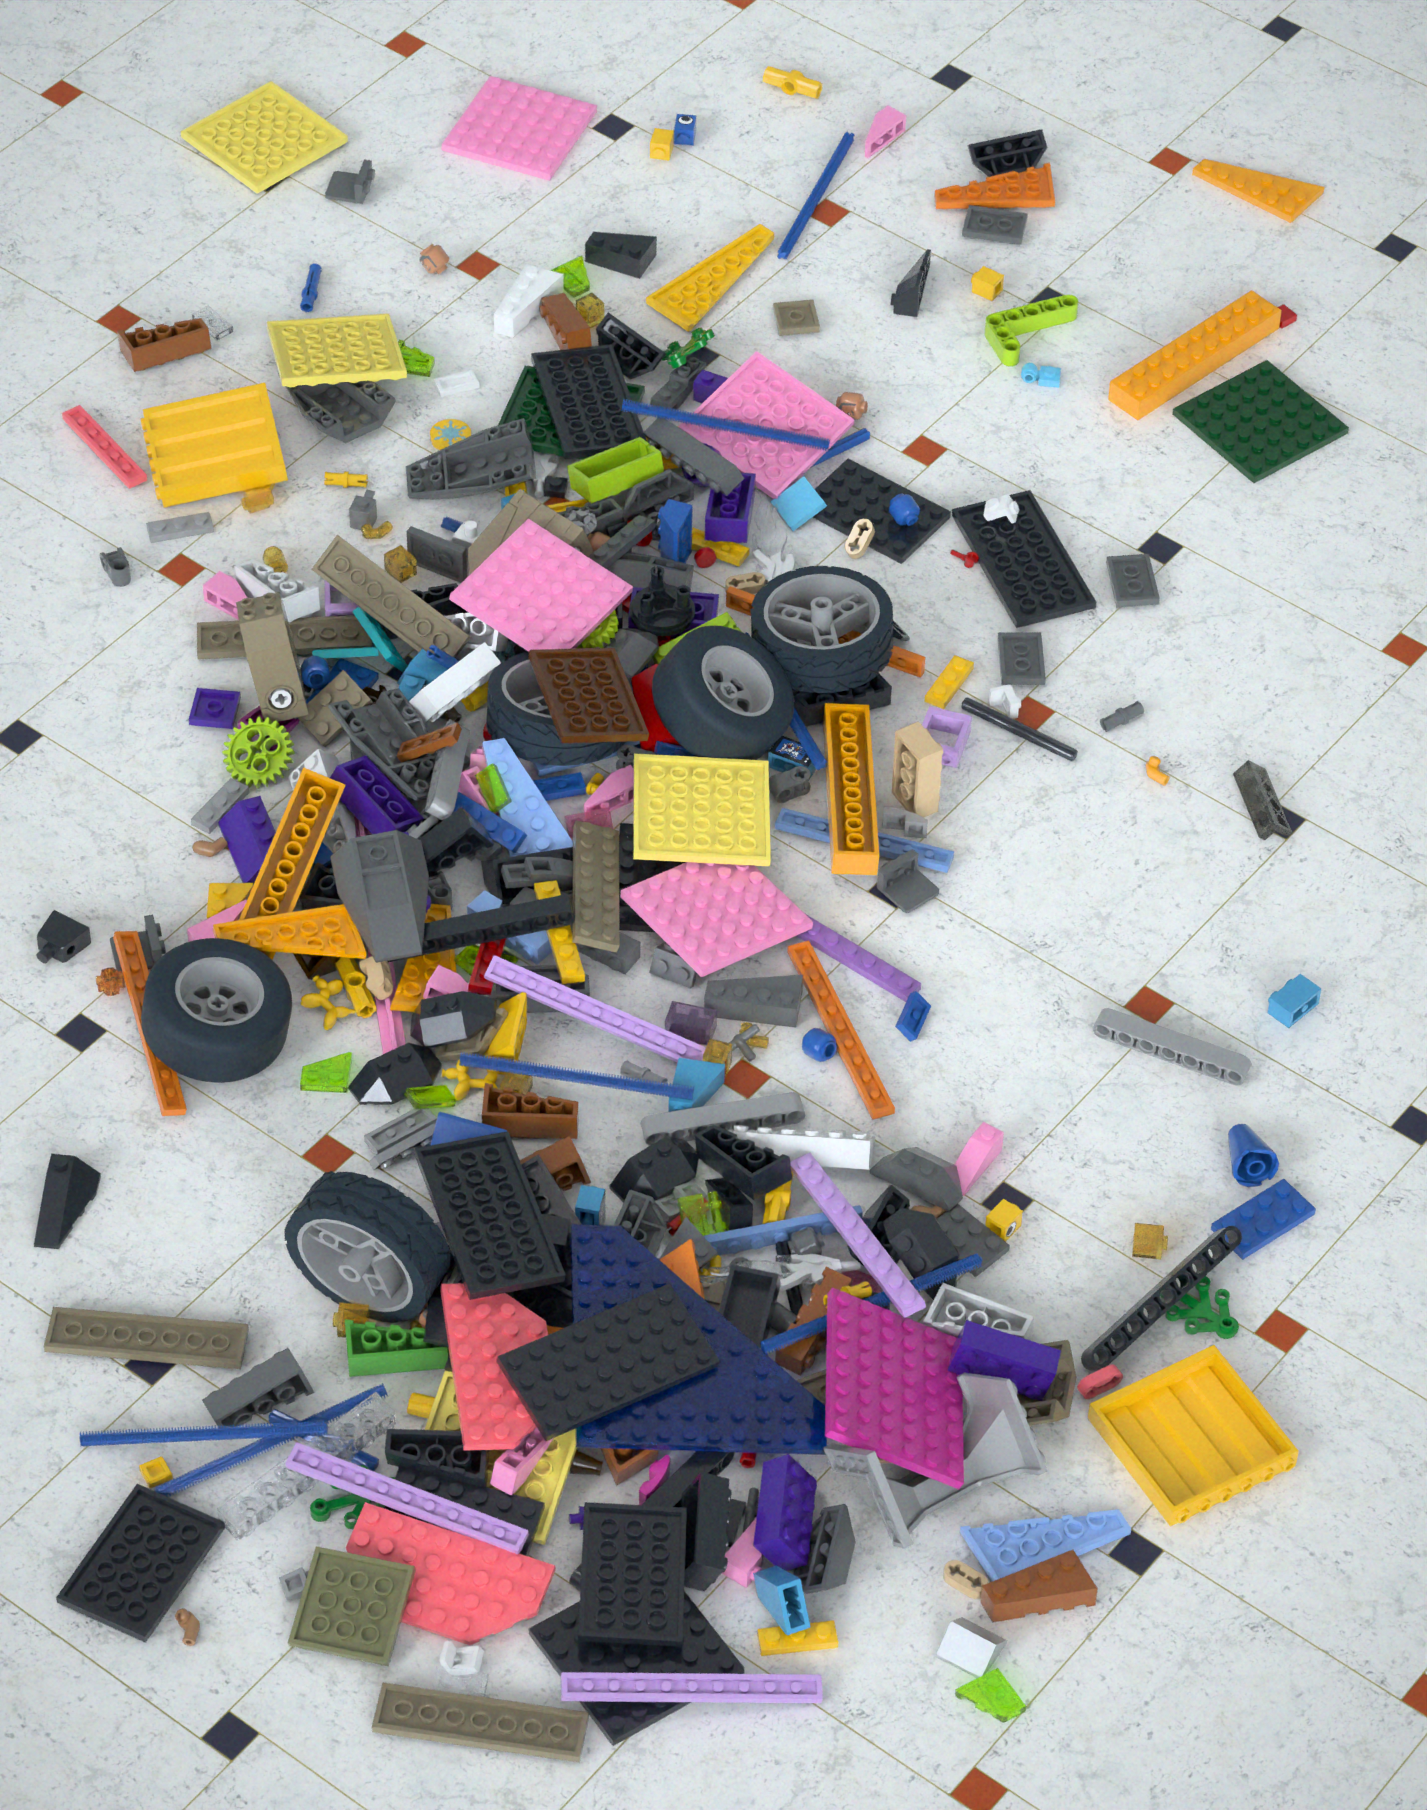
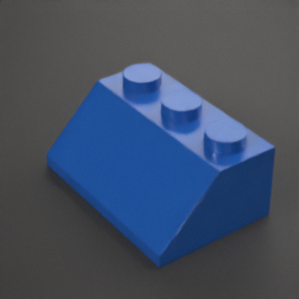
M668 499L665 506H661L658 518L661 519L658 534L661 535L658 544V550H661V558L682 563L687 562L692 552L693 505Z
M439 1112L431 1145L501 1133L507 1130Z

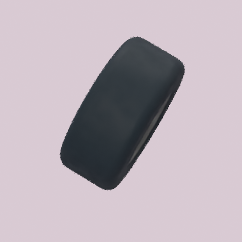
M703 626L687 633L661 660L653 676V700L663 725L681 746L697 757L757 760L786 732L793 718V692L788 677L779 662L758 641L745 633L729 627Z
M222 938L193 940L168 951L151 969L145 985L141 1013L143 1035L155 1056L177 1073L205 1082L224 1083L239 1081L266 1069L282 1051L287 1038L291 1017L292 993L283 971L271 958L258 949L238 941ZM187 1006L198 1007L201 1013L196 1015ZM238 1006L246 1014L235 1013L233 1007Z

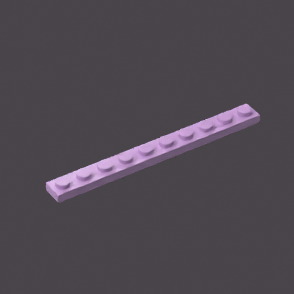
M495 955L484 975V978L519 994L522 992L527 993L528 998L677 1063L679 1058L703 1061L708 1052V1048Z
M809 1152L791 1161V1171L901 1315L906 1318L926 1308L924 1299L812 1154Z
M297 1442L285 1462L288 1469L515 1554H520L529 1536L526 1529Z
M562 1672L560 1676L561 1701L821 1703L823 1700L821 1675Z

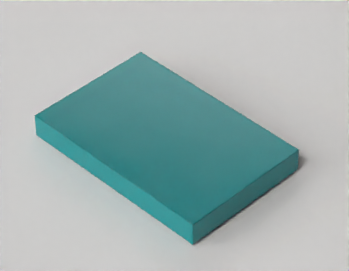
M360 607L353 610V614L384 659L403 672L408 665L378 621Z
M377 647L313 650L312 656H319L323 659L379 656V650Z

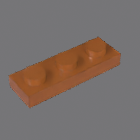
M457 722L403 742L399 748L397 758L401 763L408 760L412 761L421 755L432 754L440 748L451 747L458 742L462 728Z

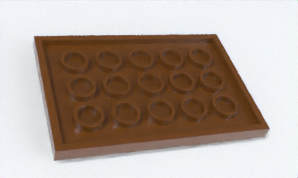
M615 648L535 649L529 651V660L561 743L648 741L649 732Z

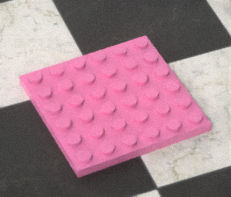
M490 76L442 143V151L550 181L596 114L597 105Z
M757 351L694 411V415L695 413L697 415L700 413L699 416L702 414V417L705 414L707 418L709 415L710 417L712 416V419L715 416V419L720 417V420L725 418V421L726 419L728 421L731 419L730 422L733 420V423L736 420L738 424L741 421L743 425L746 422V425L751 423V426L756 424V427L761 425V428L767 426L769 430L772 427L774 430L777 428V431L778 429H782V432L787 430V433L792 431V434L798 432L800 436L803 433L805 436L808 434V437L809 435H813V438L818 436V439L823 437V440L825 438L830 440L829 449L854 425L855 421ZM688 422L687 424L682 423L679 426L680 429L701 443H706L717 449L722 457L736 465L741 473L756 474L755 486L773 499H777L782 492L792 486L828 451H825V448L820 450V447L815 449V446L810 448L807 445L806 447L802 446V444L801 446L799 444L794 445V442L789 444V441L784 443V440L779 442L776 439L775 441L771 440V438L770 440L768 438L763 439V436L758 438V435L753 437V434L748 436L745 433L744 435L740 434V432L739 434L737 432L732 433V430L727 432V429L722 431V428L717 430L714 427L713 429L709 428V426L708 428L706 426L701 427V424L696 426V423L691 425V422L690 424Z
M527 519L450 594L449 600L527 651L535 649H576L632 593L633 586L535 522Z
M686 862L621 890L620 897L701 977L806 932L813 927V921L754 865Z

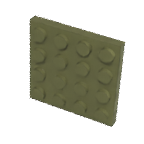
M316 1546L289 1636V1646L389 1666L415 1575V1566Z

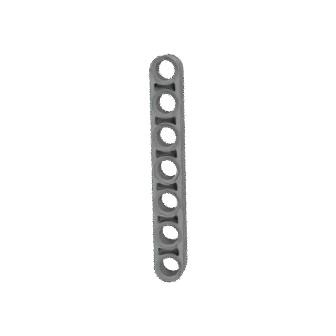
M450 719L444 727L452 725L456 722ZM461 725L462 731L458 742L451 747L446 746L437 750L425 807L426 812L442 821L452 814L455 807L470 730Z
M1104 1008L1092 1028L1094 1034L1101 1039L1232 1085H1241L1252 1065L1250 1059L1242 1054L1110 1008Z
M795 1092L653 1114L644 1117L640 1124L645 1142L650 1146L665 1136L693 1141L695 1140L694 1135L711 1125H716L725 1130L734 1129V1125L748 1126V1130H757L758 1127L773 1128L796 1124L803 1121L806 1115L800 1095Z

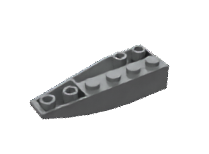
M626 552L607 570L633 587L646 588L651 581V568L655 567V573H657V566L664 568V582L666 584L676 587L686 585L691 589L694 565L653 555Z

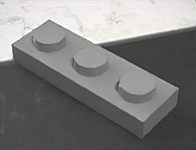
M209 512L146 523L151 543L214 532Z
M230 778L191 818V825L210 834L218 826V822L238 801L243 800L249 794V787Z
M422 1104L364 1135V1142L377 1155L432 1124L436 1125L437 1118L425 1104Z
M435 1124L375 1155L369 1161L373 1170L380 1166L382 1169H386L394 1164L395 1161L393 1159L400 1155L402 1159L415 1152L413 1148L419 1145L425 1147L431 1144Z

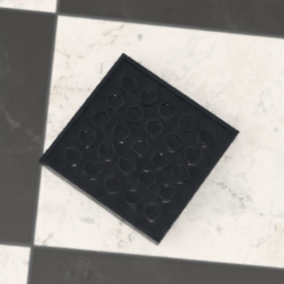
M685 1591L682 1647L578 1641L580 1601L529 1628L530 1637L560 1676L562 1672L744 1674V1666ZM579 1701L584 1709L589 1712L590 1717L612 1746L692 1703Z

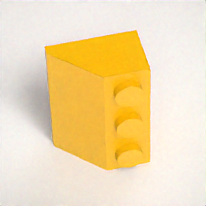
M524 992L499 1005L498 1009L504 1008L508 1012V1016L489 1045V1049L484 1053L485 1058L488 1055V1059L490 1056L491 1059L494 1056V1060L495 1057H497V1060L500 1057L501 1060L502 1057V1061H504V1058L507 1061L508 1058V1062L510 1059L511 1062L514 1059V1063L516 1060L518 1063L527 1027V993ZM501 1071L498 1073L501 1075L515 1076L514 1073H508L505 1071Z

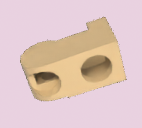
M372 956L360 961V969L368 977L366 982L367 988L379 1000L388 998L393 991L389 963L387 961L376 963Z

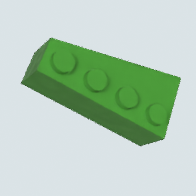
M345 1319L349 1377L445 1369L448 1360V1350L445 1347L423 1342L425 1328L414 1327L412 1330L400 1328V1325L382 1327L376 1326V1323L373 1322L356 1324L354 1320Z

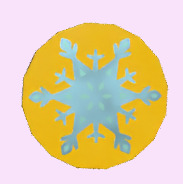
M456 419L439 421L430 430V440L432 445L438 450H442L471 436L470 427L463 421Z

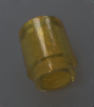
M262 487L244 493L243 498H241V504L245 511L248 510L251 514L269 508L270 505L274 504V498L270 488L265 489Z
M271 546L264 551L263 561L265 565L274 568V572H287L288 565L281 549Z

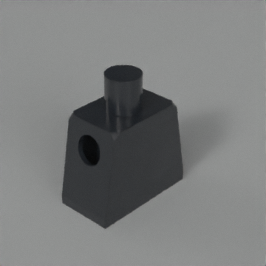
M53 910L37 934L39 952L36 956L38 960L44 964L51 958L62 963L67 962L91 944L90 928Z

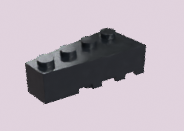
M711 1125L694 1135L696 1152L699 1159L753 1200L792 1180L790 1157L782 1154L778 1156L774 1154L773 1149L768 1147L764 1149L755 1146L754 1141L749 1139L740 1140L737 1134L716 1125Z

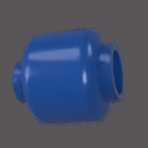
M898 494L890 501L889 513L899 525L907 524L910 526L918 520L920 507L912 496Z
M319 656L308 657L303 661L300 670L303 683L314 689L325 686L330 679L328 663Z
M813 1028L804 1035L802 1050L804 1054L814 1060L824 1062L832 1058L836 1053V1039L830 1033L820 1028Z

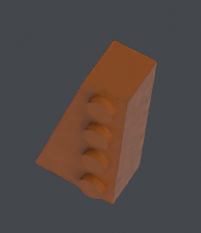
M565 293L541 298L540 315L545 319L560 350L592 347L590 327Z
M1070 1550L982 1585L981 1605L993 1623L1023 1618L1025 1614L1038 1613L1042 1615L1048 1614L1049 1610L1063 1608L1066 1611L1074 1609V1606L1085 1604L1086 1607L1095 1606L1098 1588L1075 1551Z

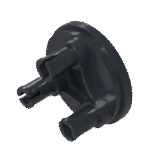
M657 566V573H655V567L651 568L649 586L639 591L630 604V618L633 624L641 631L650 632L656 636H670L686 630L692 624L695 617V605L690 597L691 589L686 585L676 587L666 584L664 582L665 571L660 566Z

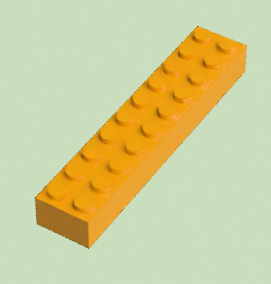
M1249 291L1111 380L1108 400L1136 420H1140L1278 330L1281 309L1254 291Z
M825 703L823 735L825 759L827 761L825 770L831 874L877 875L879 842L869 705Z
M303 767L239 920L293 912L339 803L345 784ZM261 951L272 960L276 952Z

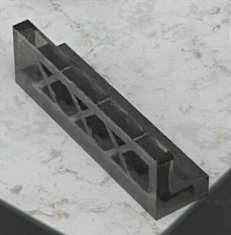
M1249 760L1246 761L1233 773V776L1258 837L1266 840L1275 831L1288 837L1292 834V831L1266 769Z

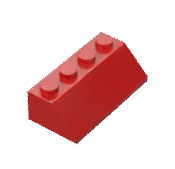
M658 664L631 678L633 695L649 732L648 741H640V748L655 752L657 741L681 746L665 728L655 708L652 681Z

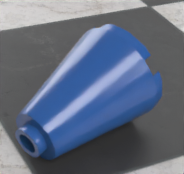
M1237 1124L1233 1126L1228 1132L1233 1177L1240 1185L1246 1187L1262 1185L1261 1182L1267 1178L1271 1180L1279 1167L1276 1153L1248 1125Z

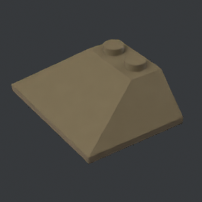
M1068 1340L1043 1343V1345L1061 1350L1056 1375L1043 1400L1040 1401L1019 1393L1016 1394L1020 1404L1026 1410V1420L1029 1426L1056 1422L1070 1415L1076 1383V1372Z

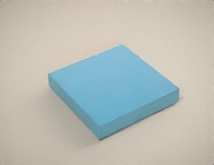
M804 476L782 492L777 499L774 498L771 501L792 531H795L827 506Z

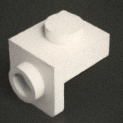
M1009 494L992 498L986 501L984 517L987 521L1007 516L1011 523H1015L1019 507Z
M1011 685L991 688L989 690L988 702L990 707L1003 705L1008 717L1012 719L1018 718L1021 700L1018 695H1015Z
M445 1641L440 1654V1663L451 1676L479 1673L484 1650L479 1645L456 1648L451 1641Z

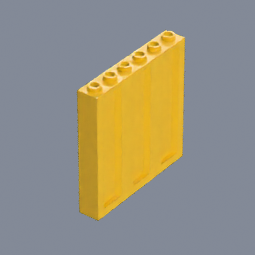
M265 382L142 409L144 418H140L143 431L147 430L143 432L146 444H150L146 446L148 457L153 458L149 460L151 471L156 472L152 474L154 486H159L155 488L157 500L162 499L164 508L288 480Z
M1215 1345L1089 1404L1088 1420L1169 1526L1183 1523L1191 1516L1199 1512L1204 1513L1211 1506L1220 1502L1224 1503L1231 1499L1232 1496L1240 1492H1247L1253 1486L1261 1482H1267L1275 1475L1283 1471L1288 1472L1296 1466L1298 1449Z

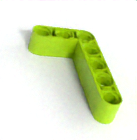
M1063 295L989 314L985 320V338L1003 365L1009 367L1016 366L1019 363L1020 343L1016 336L1074 321L1077 318L1078 298L1074 295Z

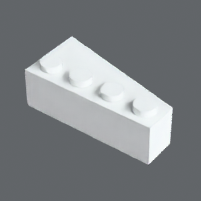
M526 264L494 313L495 333L515 337L529 324V320L532 317H537L540 314L541 298L564 293V274Z
M254 559L235 566L236 580L247 597L256 598L266 593L280 592L289 623L320 610L319 587L314 585L308 587L305 585V581L289 579L288 574L274 572V568Z
M471 613L445 616L471 636L464 646L465 648L476 649L485 642L492 651H507L508 638Z
M942 1283L923 1321L924 1325L956 1338L966 1320L1030 1340L1034 1331V1316Z

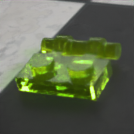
M717 1191L707 1193L709 1202L704 1203L702 1193L677 1198L681 1222L687 1217L703 1236L710 1235L711 1231H715V1233L724 1232L726 1226L725 1221H722L720 1211L722 1204L721 1200H718ZM706 1210H711L713 1224H708Z

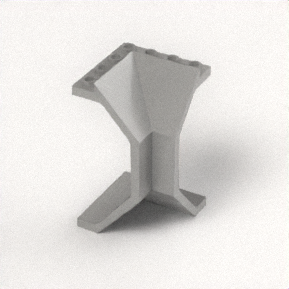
M963 1373L957 1376L968 1406L963 1420L964 1484L960 1489L916 1472H912L901 1479L886 1477L876 1452L872 1450L832 1443L823 1448L833 1471L867 1481L893 1546L905 1549L913 1545L909 1534L928 1514L982 1485L1022 1473L1041 1475L1047 1472L1044 1464L1046 1462L1045 1457L1037 1447L1035 1432L1028 1425L1026 1410L1020 1404L1016 1395L1017 1388L1010 1379Z

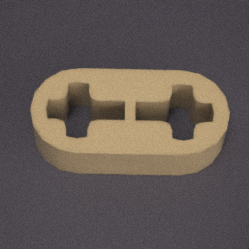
M860 519L856 522L845 543V550L849 557L853 559H858L865 554L874 536L875 529L868 519ZM867 526L868 531L862 533L860 529H865ZM858 543L859 549L852 551L851 547H856Z
M752 572L728 577L725 581V591L731 586L751 594H756L763 586L765 587V576L759 572Z
M958 1560L949 1561L944 1566L943 1578L948 1585L970 1598H981L982 1585L988 1583L987 1578L983 1574ZM956 1571H959V1572H960L959 1574L956 1573L954 1576L951 1575V1572H952V1573H955ZM977 1584H980V1585H981V1587L977 1586L976 1588H972V1585H974V1586H976Z

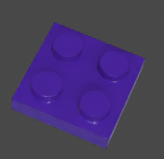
M197 688L189 716V725L233 729L241 699L240 692Z

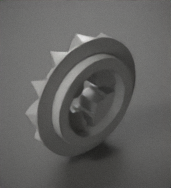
M571 509L570 513L565 514V518L583 528L586 534L591 533L597 526L595 514L590 513L589 510L582 511L579 509V511Z

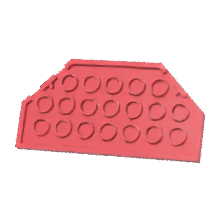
M463 1283L441 1284L440 1291L463 1449H515L520 1444L521 1439L528 1433L530 1434L536 1428V1425L496 1361L497 1357L547 1336L546 1321L506 1293L469 1300Z
M366 1502L346 1546L347 1553L415 1566L416 1571L401 1622L467 1645L475 1644L480 1641L479 1639L492 1633L495 1635L512 1627L514 1623L523 1619L537 1616L556 1570L555 1565L519 1553L515 1554L489 1543Z

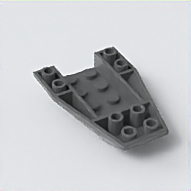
M369 380L359 381L358 383L339 382L334 385L324 383L316 386H285L305 419L324 434L344 443L380 428L396 402L392 395L375 382Z
M525 419L484 429L406 466L408 497L412 499L460 498L487 493L536 479L534 452Z
M399 688L381 692L376 704L353 709L347 700L329 704L328 708L356 746L399 791L416 801L428 797L437 753H427L415 760H408L402 763L397 758L401 743L428 733L422 719Z
M397 830L351 838L331 856V863L338 896L373 959L378 963L422 955L429 875L421 840Z

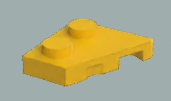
M209 883L207 919L244 901L247 895L250 894L253 883Z

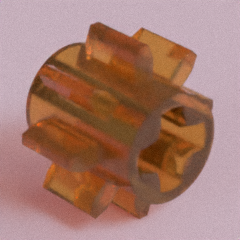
M114 967L102 969L101 976H96L98 992L103 991L107 996L119 994L120 988H125L123 972H118Z

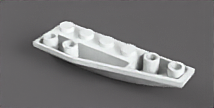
M317 749L288 775L293 791L303 767L330 778L337 765H340L338 758ZM339 800L322 841L333 854L351 838H356L354 814L347 809L341 800Z
M734 1125V1129L728 1130L737 1134L740 1140L749 1139L754 1141L755 1146L762 1149L765 1147L773 1149L774 1154L778 1156L782 1154L787 1155L791 1161L810 1152L820 1166L867 1170L871 1168L875 1136H869V1132L855 1131L853 1135H846L845 1130H831L829 1133H819V1131L815 1130L796 1132L795 1129L772 1131L770 1127H758L757 1130H748V1126Z

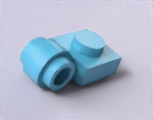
M1026 363L1022 367L1021 378L1026 383H1032L1037 380L1039 381V386L1059 388L1061 368L1041 366L1040 370H1038L1035 364Z

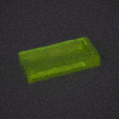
M492 763L475 775L492 813L498 812L512 802L497 765Z
M446 1085L407 1088L404 1093L415 1110L454 1107L457 1101Z

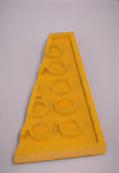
M1203 159L1198 163L1192 172V175L1290 223L1324 193L1323 186L1208 159Z
M343 904L213 924L215 938L238 941L252 946L259 951L366 959V950L360 934Z
M431 904L425 916V923L452 918L450 905ZM451 949L408 958L390 1010L414 1012L420 1001L425 999L423 995L427 982L438 965L457 973L455 950Z

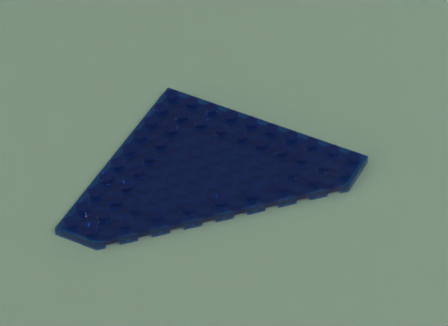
M571 1224L573 1324L662 1286L671 1284L720 1360L719 1367L576 1428L575 1447L826 1455L823 1449L827 1446V1437H825V1405L621 1226Z

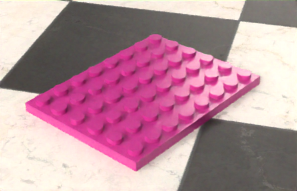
M831 1288L827 1294L825 1437L851 1447L875 1451L878 1458L960 1489L964 1484L963 1392L957 1380L959 1375L947 1371L952 1348L957 1338L910 1318H904L888 1309L874 1305L846 1292Z

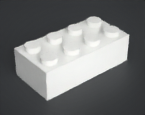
M484 642L420 690L409 703L424 724L429 720L434 722L444 712L449 711L460 700L474 692L477 687L486 683L495 667L501 664V662Z

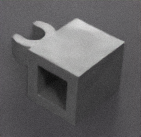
M366 490L364 497L355 496L349 508L350 528L371 532L377 519L376 499H373L375 491Z

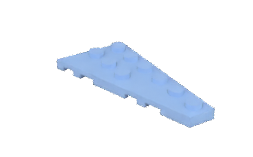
M505 738L482 742L499 817L528 835L515 854L508 850L509 857L573 847V841Z
M1116 1509L1089 1512L1087 1516L1072 1517V1514L1062 1515L1061 1519L1049 1520V1517L1009 1521L1006 1525L993 1526V1523L983 1524V1527L979 1528L961 1526L960 1533L992 1582L1070 1550H1074L1077 1556L1131 1534V1527L1120 1510Z

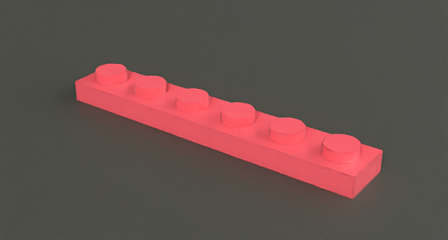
M81 405L62 413L63 420L129 489L147 481V474Z

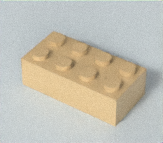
M919 722L895 731L892 794L906 811L927 817L938 812L943 748L940 743H936L931 737L928 729L924 728Z

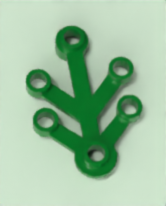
M702 327L691 332L692 339L684 347L680 346L678 341L668 344V349L664 350L666 355L662 361L667 360L668 365H671L673 369L684 365L687 362V355L708 344L707 341L715 337L713 330H703Z
M1206 1276L1195 1285L1196 1290L1199 1292L1200 1302L1186 1293L1179 1301L1191 1309H1180L1177 1305H1173L1165 1313L1166 1319L1172 1322L1178 1319H1187L1184 1329L1190 1335L1200 1332H1216L1220 1338L1230 1339L1239 1330L1238 1321L1231 1317L1229 1313L1230 1293L1226 1289H1219L1215 1293L1214 1300L1219 1305L1220 1315L1212 1311L1209 1296L1211 1281ZM1206 1318L1210 1322L1200 1323L1197 1319Z
M359 1465L360 1467L368 1469V1467L364 1465ZM330 1485L333 1489H340L338 1487ZM354 1493L330 1501L319 1498L310 1505V1515L313 1520L323 1522L330 1517L331 1511L357 1504L352 1512H348L344 1516L345 1527L354 1529L365 1502L370 1504L372 1500ZM378 1503L377 1505H375V1506H378V1507H381V1508H384V1507H385V1505H382V1504H380V1503ZM355 1519L354 1522H349L348 1520Z

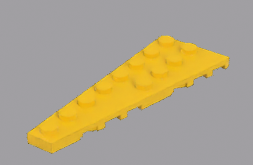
M762 224L755 226L647 296L646 304L687 332L691 331L774 240V232Z

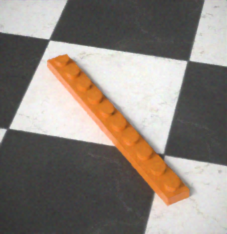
M730 586L726 591V607L751 616V609H753L751 605L755 595ZM852 630L839 637L838 642L843 644L862 634ZM893 645V649H891L892 655L887 666L921 678L925 673L926 657Z
M115 931L113 936L161 1114L162 1116L185 1115L187 1108L177 1072L155 1056L143 1035L141 1013L149 972L138 932Z
M810 941L788 946L787 953L798 974L803 975V984L828 1033L835 1037L837 1051L872 1120L895 1114V1107Z

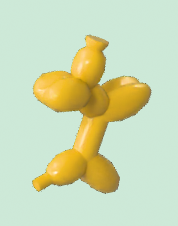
M317 975L313 978V982H316L315 985L320 992L305 994L301 997L300 1004L305 1008L322 1006L327 1011L323 1022L325 1030L332 1029L337 1021V1017L344 1018L349 1014H355V1009H348L344 1006L335 1007L328 1000L330 996L339 994L342 991L343 982L340 979L327 982Z
M460 1059L456 1063V1068L442 1069V1077L446 1076L448 1079L458 1078L459 1083L454 1089V1099L456 1101L464 1099L469 1093L470 1088H484L485 1083L493 1084V1088L498 1089L495 1082L500 1071H491L487 1073L484 1079H471L467 1073L469 1067L459 1065Z

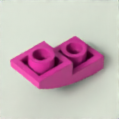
M667 1454L662 1459L654 1461L650 1466L649 1481H645L639 1488V1505H642L669 1478L670 1456Z

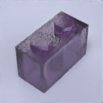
M672 1001L665 1019V1030L694 1043L710 1046L717 1027V1010Z

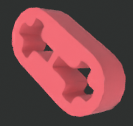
M1109 1365L1084 1377L1078 1383L1077 1389L1085 1399H1090L1117 1386L1121 1382L1123 1374L1116 1365Z

